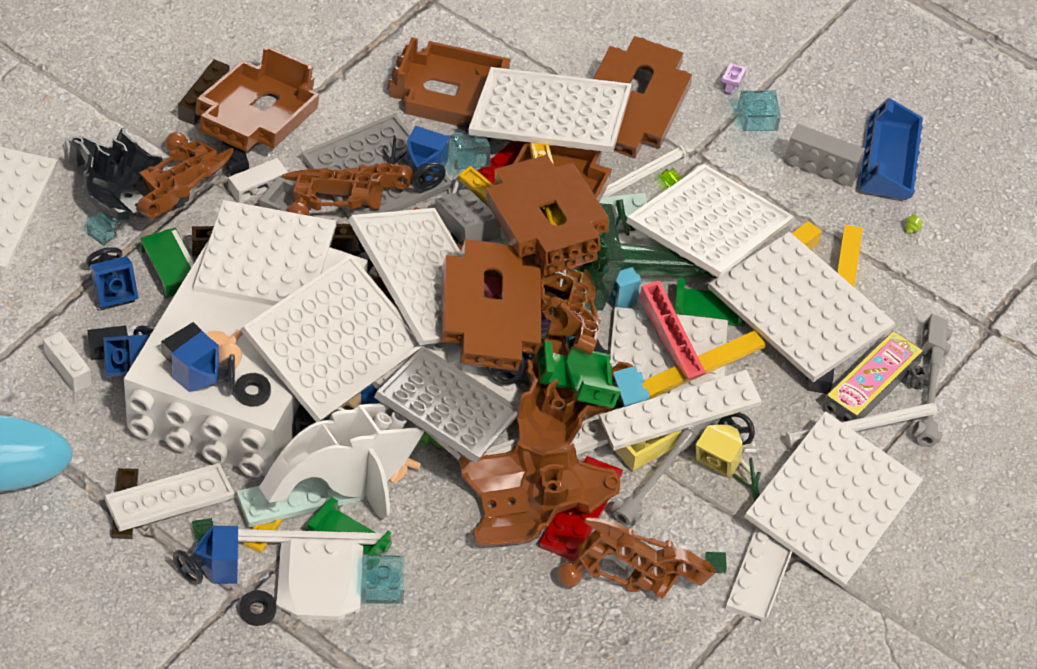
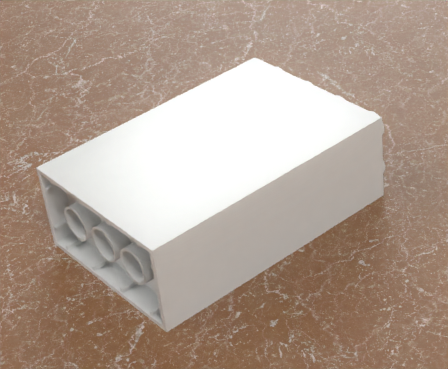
M208 240L124 378L127 428L140 438L147 439L151 436L163 440L174 450L186 451L188 449L202 454L211 463L222 464L225 462L239 467L248 476L259 477L262 475L266 477L280 453L297 436L296 418L301 403L244 334L235 344L242 351V359L235 369V384L242 375L247 373L262 374L271 384L269 400L260 406L249 407L237 400L235 389L233 394L228 393V382L217 381L202 389L188 392L173 379L172 364L162 355L161 351L162 340L192 322L205 334L208 331H221L230 338L237 329L240 330L244 325L273 307L272 305L194 291V284L209 243ZM329 248L322 273L350 254ZM352 255L367 273L368 260ZM249 385L245 389L248 394H258L261 390L257 385Z

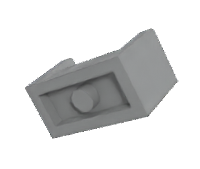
M279 176L260 198V207L286 211L288 206L294 202L293 190L295 183Z

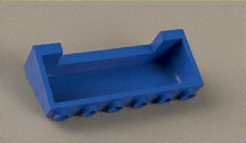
M889 97L868 117L863 145L865 151L860 167L858 189L868 194L907 200L915 193L914 186L917 179L916 170L920 154L919 146L923 129V117Z

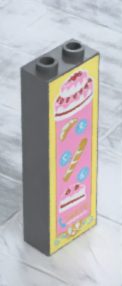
M893 330L826 395L823 408L840 418L843 422L866 417L906 377L908 369L913 370L915 365L918 366L921 363L924 350Z

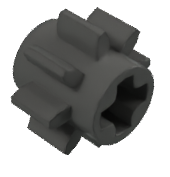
M915 365L913 370L908 369L906 382L910 384L911 388L921 390L923 385L928 386L930 373L927 372L925 367Z

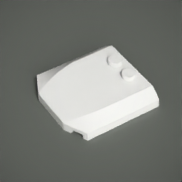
M290 539L281 543L277 610L281 611L282 609L296 619L341 620L345 618V615L355 611L356 614L359 613L363 546L353 541Z

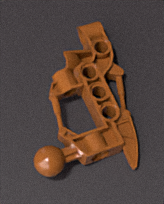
M170 133L165 139V147L170 153V157L155 167L150 166L147 170L139 172V175L143 178L144 185L150 190V193L138 201L136 210L151 219L171 210L181 197L190 195V190L205 177H210L221 168L232 156L233 148L217 155L215 149L198 140L188 143L186 136L182 133ZM169 161H183L167 171L161 170Z
M382 163L371 166L360 164L359 168L331 170L328 168L306 169L282 174V178L296 181L293 190L294 202L288 206L286 212L309 216L311 208L321 210L322 206H349V209H356L361 207V205H368L371 209L380 210L383 188H408L413 170L408 165ZM316 193L349 196L348 201L321 202V199L316 197Z
M530 254L522 257L523 266L541 268V263H539L536 255ZM569 268L546 276L541 272V310H544L545 317L551 320L549 335L576 336L573 348L591 355L597 343L599 324L602 318L598 316L594 305V298L596 296L595 284L587 269L584 272ZM544 285L568 293L567 299L550 298V296L545 295ZM585 304H591V313L585 309Z
M585 518V523L594 528L595 531L579 546V557L574 562H565L560 565L557 571V578L563 586L575 587L581 582L583 577L582 571L586 568L593 577L604 576L609 578L613 582L626 586L627 591L638 592L640 589L649 592L652 590L655 595L663 599L679 576L702 586L715 574V569L711 563L703 560L691 551L674 547L671 540L663 542L653 538H646L634 534L633 529L618 523L597 518ZM642 541L648 542V544L655 545L664 549L655 550ZM612 553L635 569L631 576L625 580L602 572L599 561L606 554Z

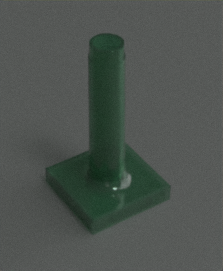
M600 203L609 217V231L599 234L600 251H597L598 260L580 266L581 272L587 269L593 278L596 293L594 305L597 310H604L619 272L633 267L636 274L718 278L702 267L696 266L685 257H681L670 248L620 243L612 204ZM588 304L589 310H591V304Z

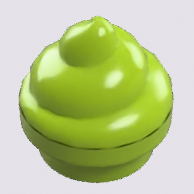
M914 214L907 217L905 220L906 233L920 231L923 221Z

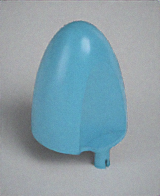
M0 415V492L26 488L42 483L57 476L68 467L73 453L69 442L62 435L44 425L29 420Z

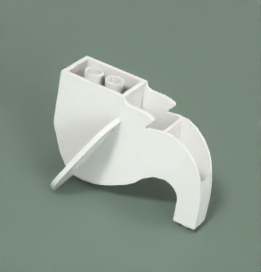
M382 403L358 405L353 410H344L339 407L330 415L329 420L319 421L308 426L289 442L273 463L259 488L268 502L285 501L294 487L302 480L311 477L323 478L333 491L343 496H366L379 518L388 517L390 515V501L387 481L405 464L425 430L415 426L412 421L398 415L395 410Z

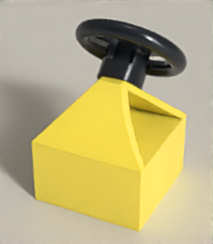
M738 412L721 417L718 425L707 426L696 444V461L731 478L742 461V445L751 444L754 439L755 427L752 420L746 414ZM731 417L741 418L748 426L741 427ZM749 433L748 438L742 442L741 434Z

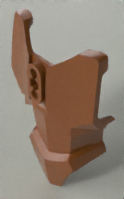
M547 334L544 341L552 342L553 353L567 356L569 350L566 344V336ZM535 354L532 360H527L525 367L531 388L520 397L517 416L519 442L541 451L565 449L572 443L580 430L582 419L585 421L598 413L610 412L614 408L579 401L574 390L571 391L570 389L557 387L558 380L556 379L549 385L539 383L538 355ZM618 362L612 367V378L613 372L633 367V365L626 362Z
M517 442L513 449L508 452L484 455L477 463L463 456L459 458L458 463L461 478L477 493L483 505L485 516L473 532L477 546L528 543L539 538L542 530L550 525L556 514L576 508L579 512L591 514L600 505L619 494L620 479L616 472L580 461L577 458L574 443L566 449L541 451Z

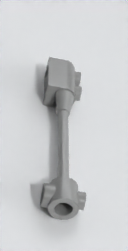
M931 314L922 324L920 348L924 350L923 354L928 356L930 366L927 404L935 403L938 368L943 356L947 355L951 349V345L946 343V341L951 338L952 330L948 329L947 320ZM933 415L925 416V420L917 421L912 429V435L917 437V442L925 447H931L939 443L943 436V433L938 431L937 422L933 421Z
M720 418L682 429V433L672 451L634 498L626 497L623 500L619 497L615 501L611 511L614 512L613 515L616 520L626 526H629L631 522L637 524L642 517V513H640L641 506L639 505L641 500L679 453L694 442H697L707 426L710 424L717 425Z

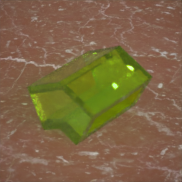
M666 168L659 175L668 188L683 179L674 168L670 170Z

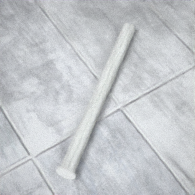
M676 145L675 149L610 183L602 197H609L671 162L686 157L685 149L681 145Z
M935 403L842 423L853 431H859L936 414L937 407ZM812 429L795 433L786 432L788 446L792 447L794 444L801 443Z
M238 529V542L283 543L290 539L353 541L360 545H376L383 536L382 533Z

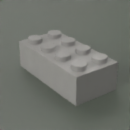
M797 124L789 140L785 162L852 187L859 174L865 149Z
M463 189L458 193L445 194L435 199L436 209L443 223L463 244L465 239L488 242L501 238L500 224L496 217L471 190Z

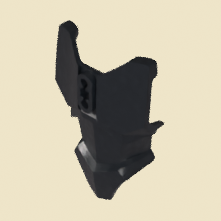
M125 127L120 129L117 138L113 140L112 147L98 143L85 136H73L65 140L68 163L76 167L82 165L85 169L83 174L85 177L83 190L89 201L118 220H129L133 217L144 216L136 210L137 203L141 198L149 194L150 190L144 185L143 178L139 175V172L147 170L150 166L155 167L160 162H163L162 156L151 155L138 146L137 142L126 133ZM190 195L181 197L173 207H178L188 202Z

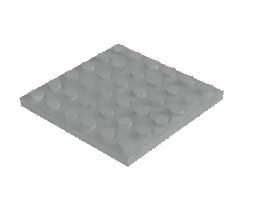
M394 113L301 152V157L310 169L328 168L331 170L359 168L360 164L371 166L389 163L382 149L386 148L391 156L393 136H397L395 157H397L407 149V140L411 132ZM406 155L399 159L396 165H406ZM445 175V178L438 186L427 191L416 190L411 182L406 189L383 188L380 210L371 209L368 205H361V207L356 209H349V206H341V208L349 218L352 215L399 211L452 188L453 182ZM419 176L417 179V184L420 185L422 179ZM433 178L428 184L433 183L437 178ZM332 195L336 201H348L349 196Z
M424 346L374 396L380 403L395 410L398 415L412 421L415 426L429 432L432 437L446 443L449 448L458 451L466 459L475 463L481 459L517 418L519 409L513 403Z

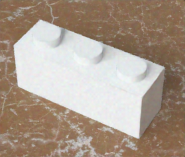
M278 158L267 161L228 177L229 191L238 203H244L264 195L279 176L282 177V174H286L288 171Z
M61 331L43 339L46 357L74 393L92 385L91 369Z

